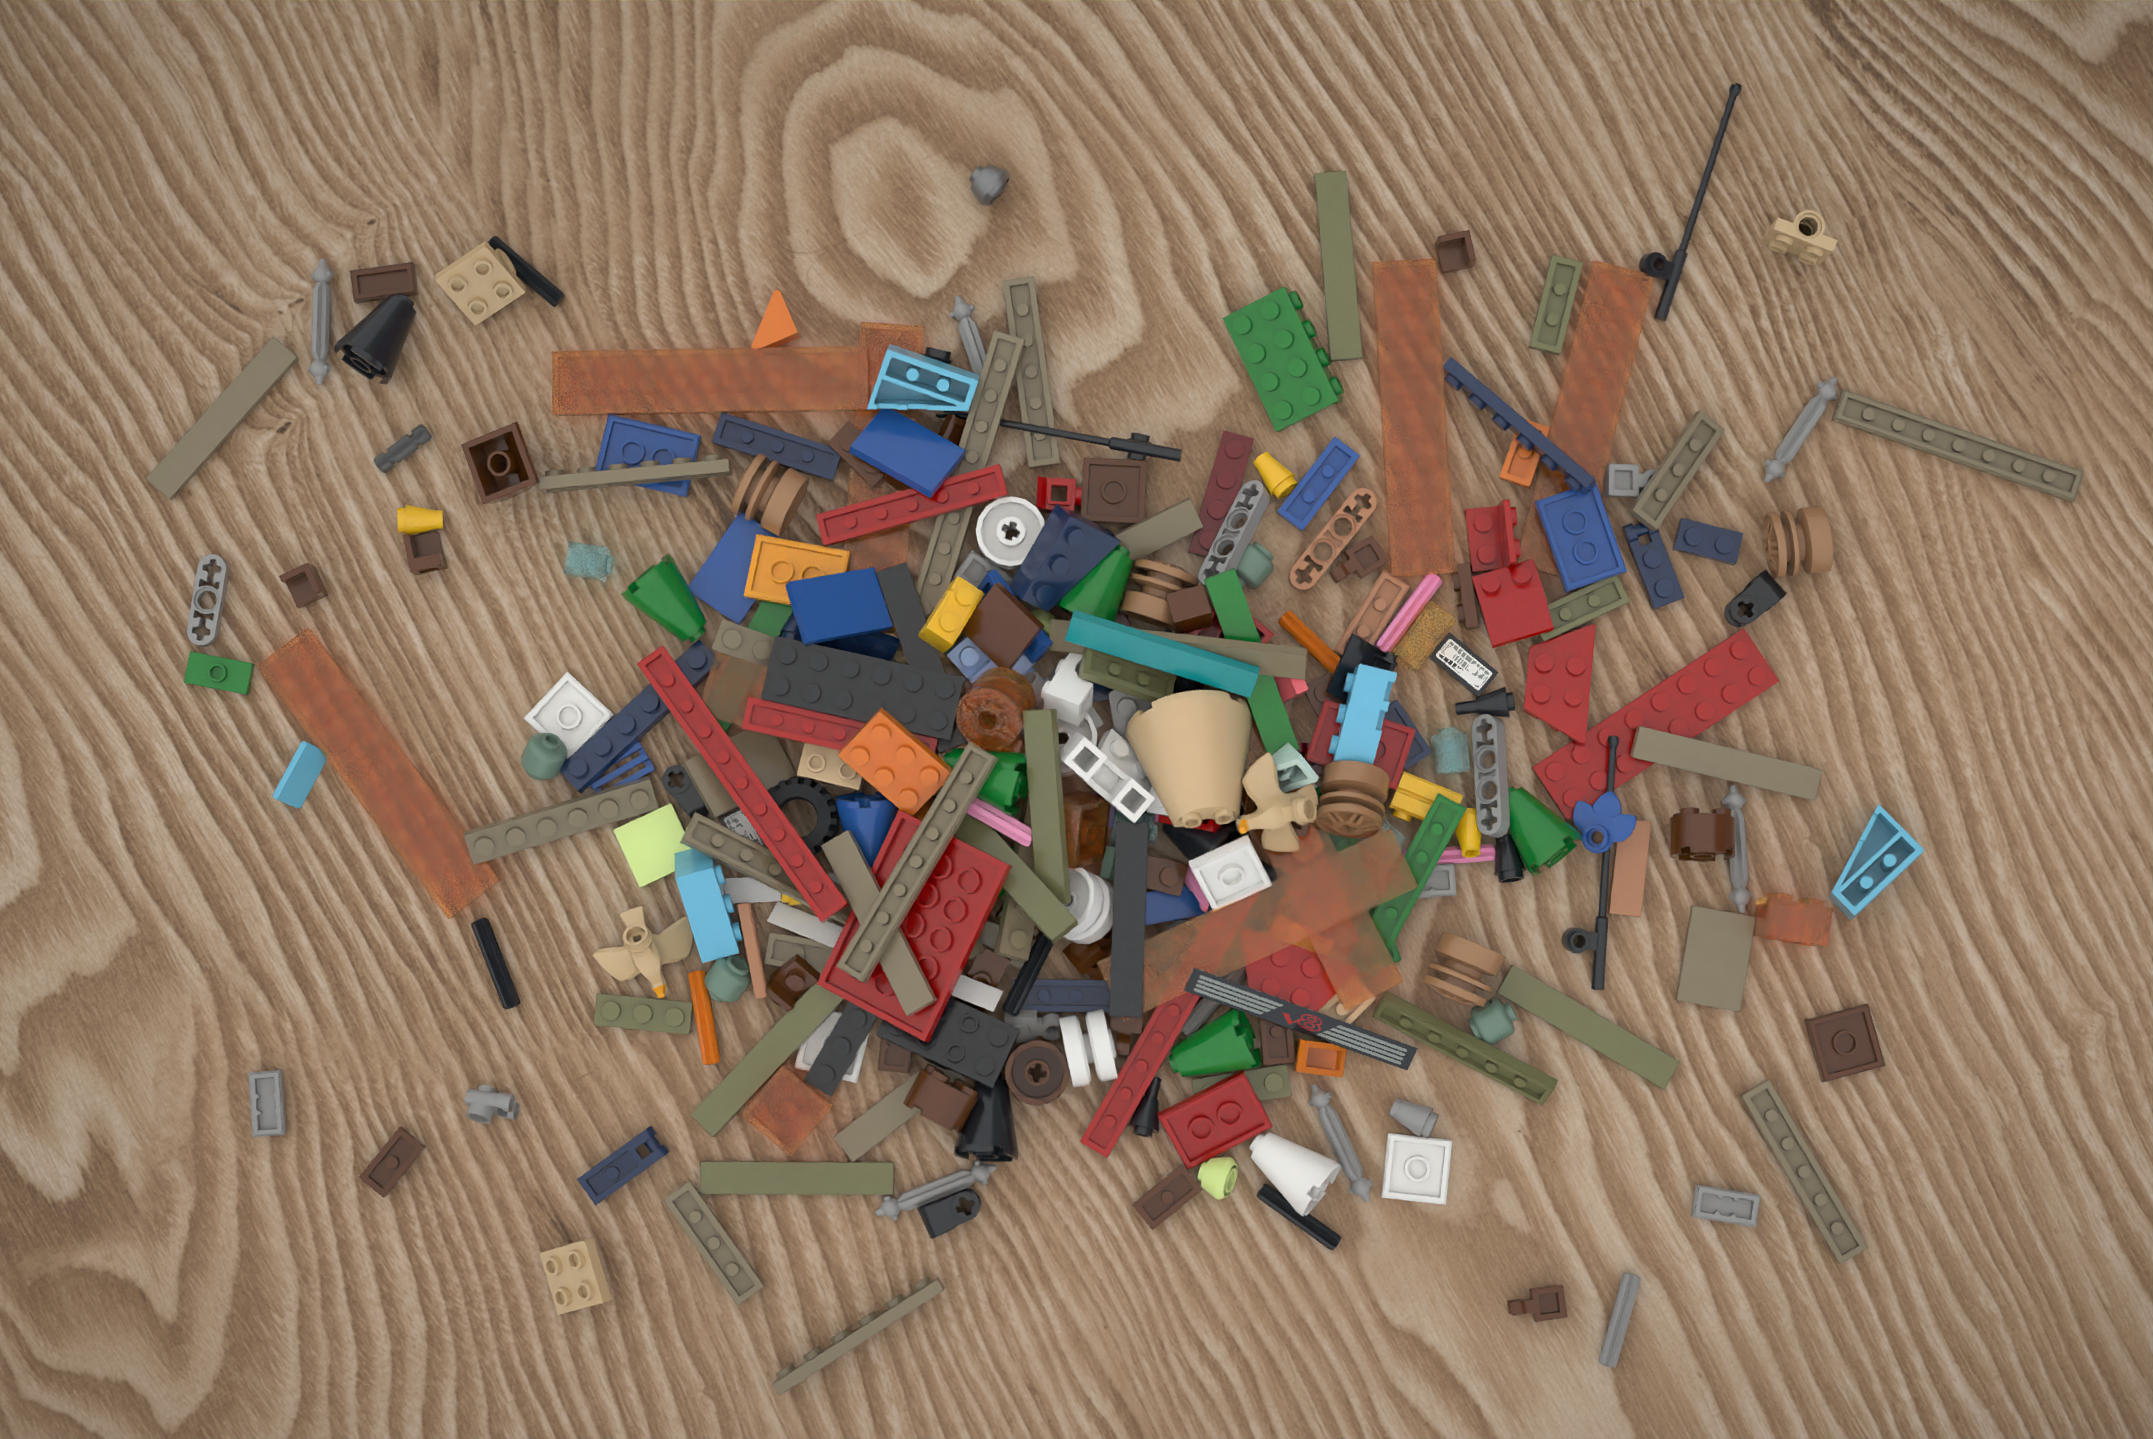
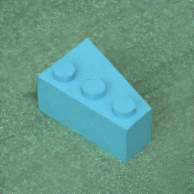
M889 343L867 409L968 411L980 375Z
M1359 664L1353 673H1347L1343 691L1349 692L1346 705L1340 703L1336 716V722L1341 723L1338 736L1332 735L1328 753L1333 754L1332 762L1347 760L1373 765L1382 733L1381 728L1385 712H1387L1390 703L1388 700L1392 683H1395L1397 677L1396 672Z
M1878 804L1828 898L1850 920L1854 919L1924 852V849Z
M694 849L675 853V879L702 963L738 954L739 941L743 940V934L739 922H733L731 913L735 912L730 893H725L723 884L726 883L722 866L718 865L716 860Z

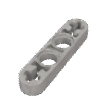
M1257 480L1249 481L1239 490L1199 571L1198 579L1205 588V578L1232 568L1236 571L1240 559L1249 545L1270 501V493L1261 482ZM1247 518V522L1243 527L1235 529V524L1240 519ZM1234 544V548L1229 554L1221 555L1226 546Z
M1482 714L1475 719L1472 725L1477 826L1481 833L1493 838H1499L1507 833L1510 826L1505 728L1501 719L1489 714ZM1490 724L1492 725V730H1489L1486 735L1484 731L1489 728ZM1494 752L1496 757L1495 763L1491 768L1487 769L1484 764L1485 758L1489 753ZM1495 783L1497 785V794L1493 799L1489 800L1486 796V790L1490 784ZM1496 817L1498 819L1497 823H1494L1493 826L1490 827V822L1494 821V818Z

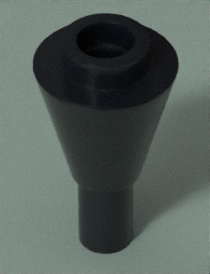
M1505 686L1480 696L1476 700L1457 702L1455 707L1457 715L1478 713L1481 715L1489 714L1491 716L1510 718V711H1515L1513 692H1507Z
M1153 1078L1145 1096L1142 1097L1128 1126L1134 1128L1133 1133L1136 1135L1151 1138L1153 1133H1159V1118L1157 1114L1159 1113V1100L1157 1098L1162 1080L1160 1078Z

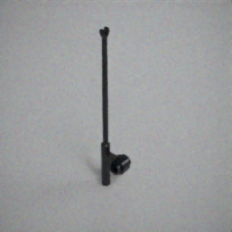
M1738 83L1731 84L1729 88L1730 96L1679 249L1675 251L1672 262L1668 261L1663 254L1658 252L1643 255L1639 262V269L1643 276L1646 278H1659L1665 281L1654 318L1661 321H1666L1688 255L1686 250L1736 97L1742 90V85Z
M943 411V414L936 413L935 416L945 418L947 414H951L960 419L967 420L969 413ZM1001 419L1000 423L1002 427L1108 446L1112 450L1128 452L1127 458L1146 460V456L1180 462L1182 458V449L1152 444V442H1149L1150 435L1132 433L1131 438L1127 439L1117 437L1109 439Z
M1618 736L1608 737L1609 760L1606 793L1609 791L1614 792L1616 749L1619 744ZM1610 849L1602 853L1599 911L1595 919V932H1587L1584 929L1572 927L1568 928L1562 935V945L1567 951L1576 954L1586 950L1593 951L1591 989L1604 990L1608 917L1606 912ZM1578 936V942L1574 945L1573 940Z

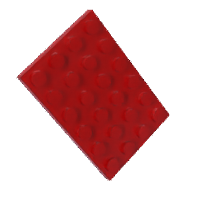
M900 809L871 868L881 890L923 821ZM953 836L900 925L937 998V1001L911 1016H906L880 962H878L867 983L859 981L836 966L860 927L853 909L848 916L817 985L924 1042H929L1012 865Z

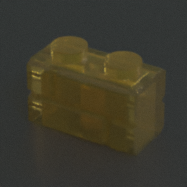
M1430 601L1391 653L1395 654L1397 660L1414 673L1418 672L1457 619L1436 603Z

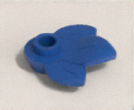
M1613 791L1600 796L1593 806L1583 801H1577L1573 812L1574 824L1582 832L1584 847L1592 853L1608 851L1613 842L1625 841L1635 829L1637 817L1630 814H1621L1620 801ZM1598 831L1603 834V841L1599 844L1594 840V835Z

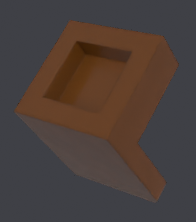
M1470 230L1438 236L1435 242V249L1441 274L1473 267L1476 257Z
M438 532L418 536L403 535L411 573L420 575L447 569L441 537Z
M309 563L279 576L281 582L287 584L296 607L299 609L328 596L316 567Z
M1203 584L1166 595L1175 633L1183 634L1212 626V612Z

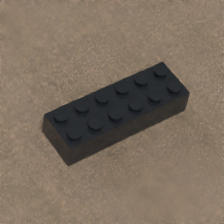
M775 636L761 699L867 723L882 707L911 733L952 743L966 679L961 676L820 645H804L802 641Z

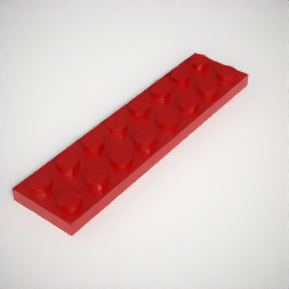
M1743 628L1586 731L1585 746H1579L1575 743V740H1572L1531 767V769L1564 819L1568 821L1573 817L1577 801H1583L1592 805L1600 796L1606 793L1609 736L1619 737V744L1616 749L1615 790L1654 764V762L1630 757L1637 725L1694 738L1779 682V680Z

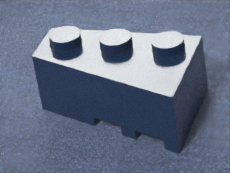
M1056 504L1009 587L1022 600L1048 612L1121 541L1108 529Z

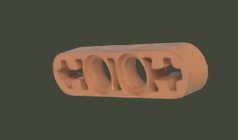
M1359 488L1353 491L1293 565L1288 579L1294 589L1298 591L1310 590L1371 516L1377 506L1376 495L1371 490ZM1365 495L1369 498L1367 504L1370 506V509L1367 510L1363 507L1358 512L1356 517L1362 520L1357 523L1352 515L1343 512V510L1347 507L1351 512L1357 505V501L1354 498L1356 496L1362 498ZM1338 519L1348 520L1352 527L1351 532L1346 536L1336 534L1333 528L1335 521ZM1320 543L1329 545L1332 550L1331 557L1325 561L1317 559L1314 555L1316 545ZM1308 556L1313 564L1322 569L1318 572L1314 567L1308 576L1311 582L1308 584L1304 581L1300 585L1296 582L1298 576L1295 571L1298 569L1302 572L1306 569L1309 563L1304 561V559Z

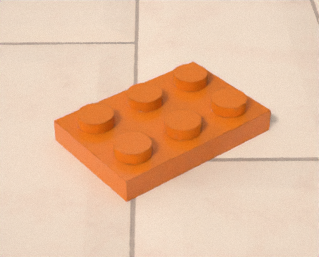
M882 707L838 753V756L895 806L911 815H914L946 782L953 770Z

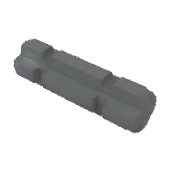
M418 425L411 430V435L406 434L387 448V453L382 452L374 458V463L381 472H388L395 467L393 465L395 462L399 464L419 449V444L424 445L431 440L432 436L424 425Z

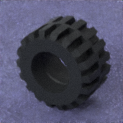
M798 777L782 780L776 786L767 790L781 810L788 802L796 799L808 801L813 805L817 812V824L810 834L801 838L813 855L823 852L821 845L832 840L839 828L838 820L840 819L835 805L836 802L831 794L820 784L810 779Z

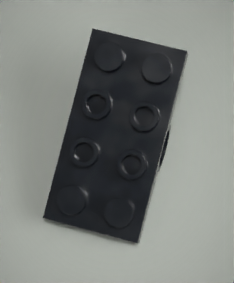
M950 998L929 1042H924L885 1020H882L876 1036L919 1055L922 1059L935 1066L954 1071L988 1088L994 1089L1021 1031L1014 1026Z

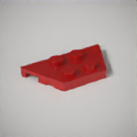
M1593 624L1530 646L1528 653L1523 712L1535 719L1542 720L1556 732H1562L1575 740V743L1579 746H1585L1596 628V625Z
M1241 927L1239 932L1242 940L1247 987L1316 1012L1359 969Z

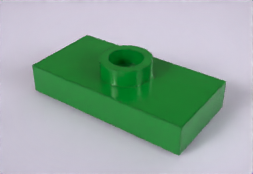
M190 651L183 683L249 695L255 664Z

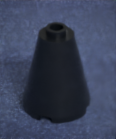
M398 294L397 296L389 295L336 343L334 351L337 353L341 349L345 354L342 360L361 375L370 380L376 375L382 378L379 383L388 384L416 315L413 301L403 294Z
M1231 822L1222 824L1216 832L1174 827L1173 825L1162 823L1163 833L1189 861L1247 834L1251 840L1249 831L1241 834L1236 824Z
M1000 1074L994 1089L975 1082L973 1089L978 1091L976 1095L978 1100L963 1129L958 1134L954 1155L969 1160V1154H973L974 1157H978L982 1162H1011L1012 1158L1017 1160L1019 1152L1009 1087L1006 1080L1002 1079V1074Z

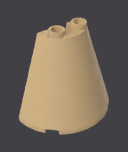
M1193 690L1157 699L1151 702L1152 708L1144 713L1138 710L1126 726V738L1173 826L1194 828L1199 826L1204 819H1214L1217 824H1227L1239 818L1244 787L1242 779L1246 773L1253 724L1249 705L1241 698L1237 701L1230 699L1229 693Z

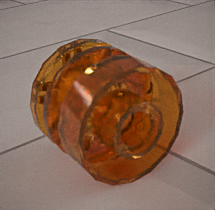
M1003 667L988 669L978 676L957 705L956 722L959 731L968 742L981 749L990 751L1004 749L1014 742L1024 728L1022 711L1035 709L1036 697L1033 687L1024 676L1015 670Z

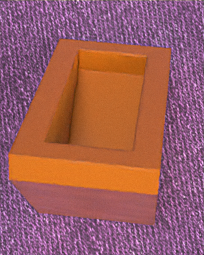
M775 289L751 345L753 353L757 355L800 338L781 292Z
M1298 1039L1293 1070L1302 1073L1343 1078L1347 1049L1331 1043Z

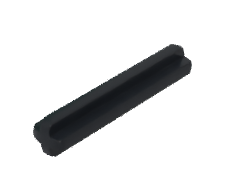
M493 236L488 241L494 250L501 249L509 257L515 267L516 276L550 305L555 307L563 300L564 293L500 238Z
M487 918L471 923V927L501 1004L505 1010L514 1008L520 1004V999L490 922Z
M1041 930L1030 950L1028 960L1024 962L1002 1006L1003 1011L1011 1016H1018L1053 946L1052 942Z
M1264 1184L1259 1189L1256 1195L1259 1200L1329 1250H1334L1340 1243V1235L1312 1215L1308 1214L1303 1217L1297 1213L1284 1196L1273 1187Z

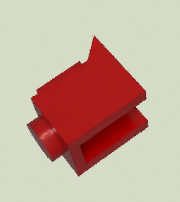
M1038 476L1036 507L1039 512L1051 513L1055 505L1058 504L1074 512L1075 506H1081L1082 487H1076V479ZM1051 488H1067V502L1051 501Z

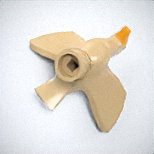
M1267 752L1256 760L1242 779V784L1248 796L1255 802L1258 809L1253 813L1237 818L1236 826L1241 834L1253 829H1263L1261 835L1263 849L1276 852L1299 851L1300 842L1291 822L1295 821L1299 825H1305L1315 821L1317 816L1316 805H1318L1317 793L1313 784L1306 785L1295 793H1284L1281 791L1274 758Z
M643 906L627 910L620 914L627 926L623 933L625 947L602 948L595 951L593 957L609 975L620 982L633 979L640 973L649 980L653 992L658 998H663L668 986L661 971L662 965L678 962L690 955L693 933L688 917H682L660 934H652L645 923Z

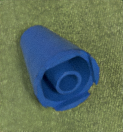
M864 792L839 795L835 805L843 832L847 830L852 831L870 868H872L898 813V807L880 792H875V795H865Z

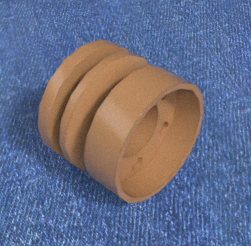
M759 453L751 465L743 472L736 486L730 511L739 516L747 507L745 519L749 522L756 517L759 511L763 512L761 528L780 537L799 508L810 478L792 468H789L781 478H778L780 463L774 460L766 469L769 458Z
M1822 506L1800 508L1797 512L1796 523L1789 510H1783L1780 513V517L1776 512L1765 514L1763 520V550L1768 568L1774 579L1785 577L1786 572L1790 577L1798 575L1800 561L1807 574L1831 571L1833 565V541L1828 516Z
M1136 559L1133 567L1145 573L1146 576L1131 574L1130 580L1142 588L1141 591H1125L1119 611L1142 622L1164 629L1169 628L1174 631L1173 619L1166 595L1183 590L1182 586L1190 588L1198 586L1199 579L1187 573L1183 568L1164 561Z
M1342 760L1325 765L1320 785L1322 796L1318 800V810L1315 819L1317 825L1324 831L1347 838H1369L1380 834L1383 829L1382 818L1385 814L1383 803L1387 799L1390 781L1388 774L1379 767L1359 761Z
M1443 931L1435 951L1447 959L1445 965L1430 962L1428 967L1441 973L1440 977L1437 979L1425 974L1422 982L1430 986L1437 994L1463 1005H1474L1484 1008L1487 1000L1474 993L1476 989L1491 993L1492 988L1480 979L1482 974L1497 977L1505 957L1472 941Z

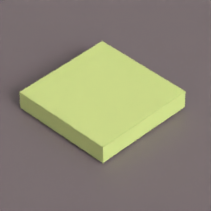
M673 803L613 830L640 888L674 873L675 853L692 849L680 843L685 830Z

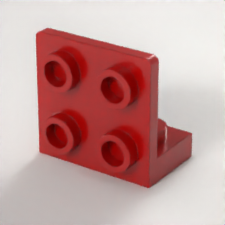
M1502 500L1498 506L1465 509L1471 573L1490 572L1514 565L1517 558L1521 557L1519 538L1514 539L1513 526H1517V512L1515 506L1510 507V500Z

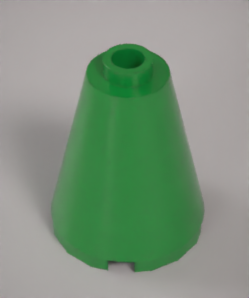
M1118 544L1055 606L1065 613L1070 611L1072 615L1074 610L1115 622L1133 564V560L1129 558L1131 552Z
M668 553L661 558L662 561L656 566L653 564L627 587V590L622 591L621 595L626 601L680 641L684 642L689 639L692 643L705 633L706 630L703 626L707 621L674 558Z
M954 748L951 753L946 752L943 761L953 769L965 748ZM984 750L999 760L977 797L1006 815L1015 816L1021 809V807L1015 806L1018 799H1025L1028 793L1026 753Z
M1512 786L1508 788L1510 826L1508 830L1528 872L1533 877L1541 874V871L1538 869L1544 864L1548 868L1554 866L1577 846L1573 840L1581 841L1583 837L1579 831L1523 787L1515 789Z
M1231 1008L1173 1046L1172 1054L1169 1055L1172 1070L1174 1073L1179 1072L1182 1077L1255 1069L1261 1066L1262 1060L1260 1049L1256 1048L1253 1050V1039L1256 1036L1245 1012Z

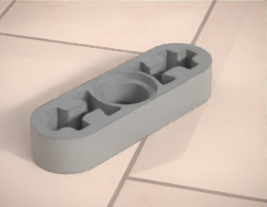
M215 554L204 556L198 564L187 626L189 640L202 647L211 646L219 637L230 573L228 562ZM214 561H216L217 566L221 567V572L215 573L213 583L219 584V589L212 586H203L204 581L208 583L211 581V573L207 572L206 568L207 566H213ZM206 592H213L217 598L216 605L212 609H203L200 604L201 596ZM198 612L209 616L214 615L213 620L206 618L205 627L210 630V635H205L203 640H200V635H197L195 632L196 628H202L204 618L197 617Z

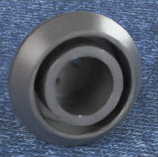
M988 164L985 168L980 165L973 172L969 179L973 183L970 189L980 205L989 206L1000 195L1010 179L1008 171Z

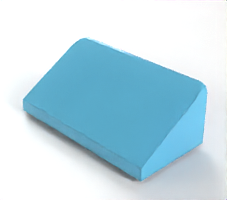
M301 741L273 793V798L295 808H301L327 761L329 753L310 742Z

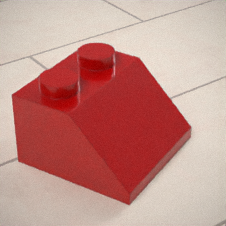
M1533 559L1472 577L1475 597L1492 648L1554 630L1544 590Z

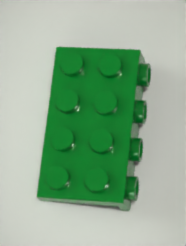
M1282 287L1223 318L1276 432H1280L1334 404L1343 402L1341 394L1344 393L1340 380L1337 376L1332 377L1327 367L1331 362L1323 347L1318 348L1314 337L1317 336V332L1310 319L1305 320L1300 310L1304 305L1296 290L1292 292L1287 287Z

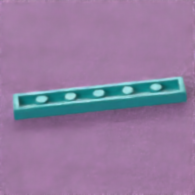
M1077 610L1073 612L1065 637V641L1249 698L1260 672V667Z

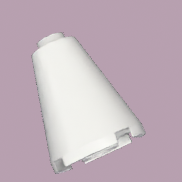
M1268 1132L1265 1136L1260 1133L1249 1148L1253 1151L1251 1159L1295 1211L1303 1217L1308 1215L1323 1198L1328 1184L1334 1182L1341 1169V1165L1335 1160L1271 1132Z

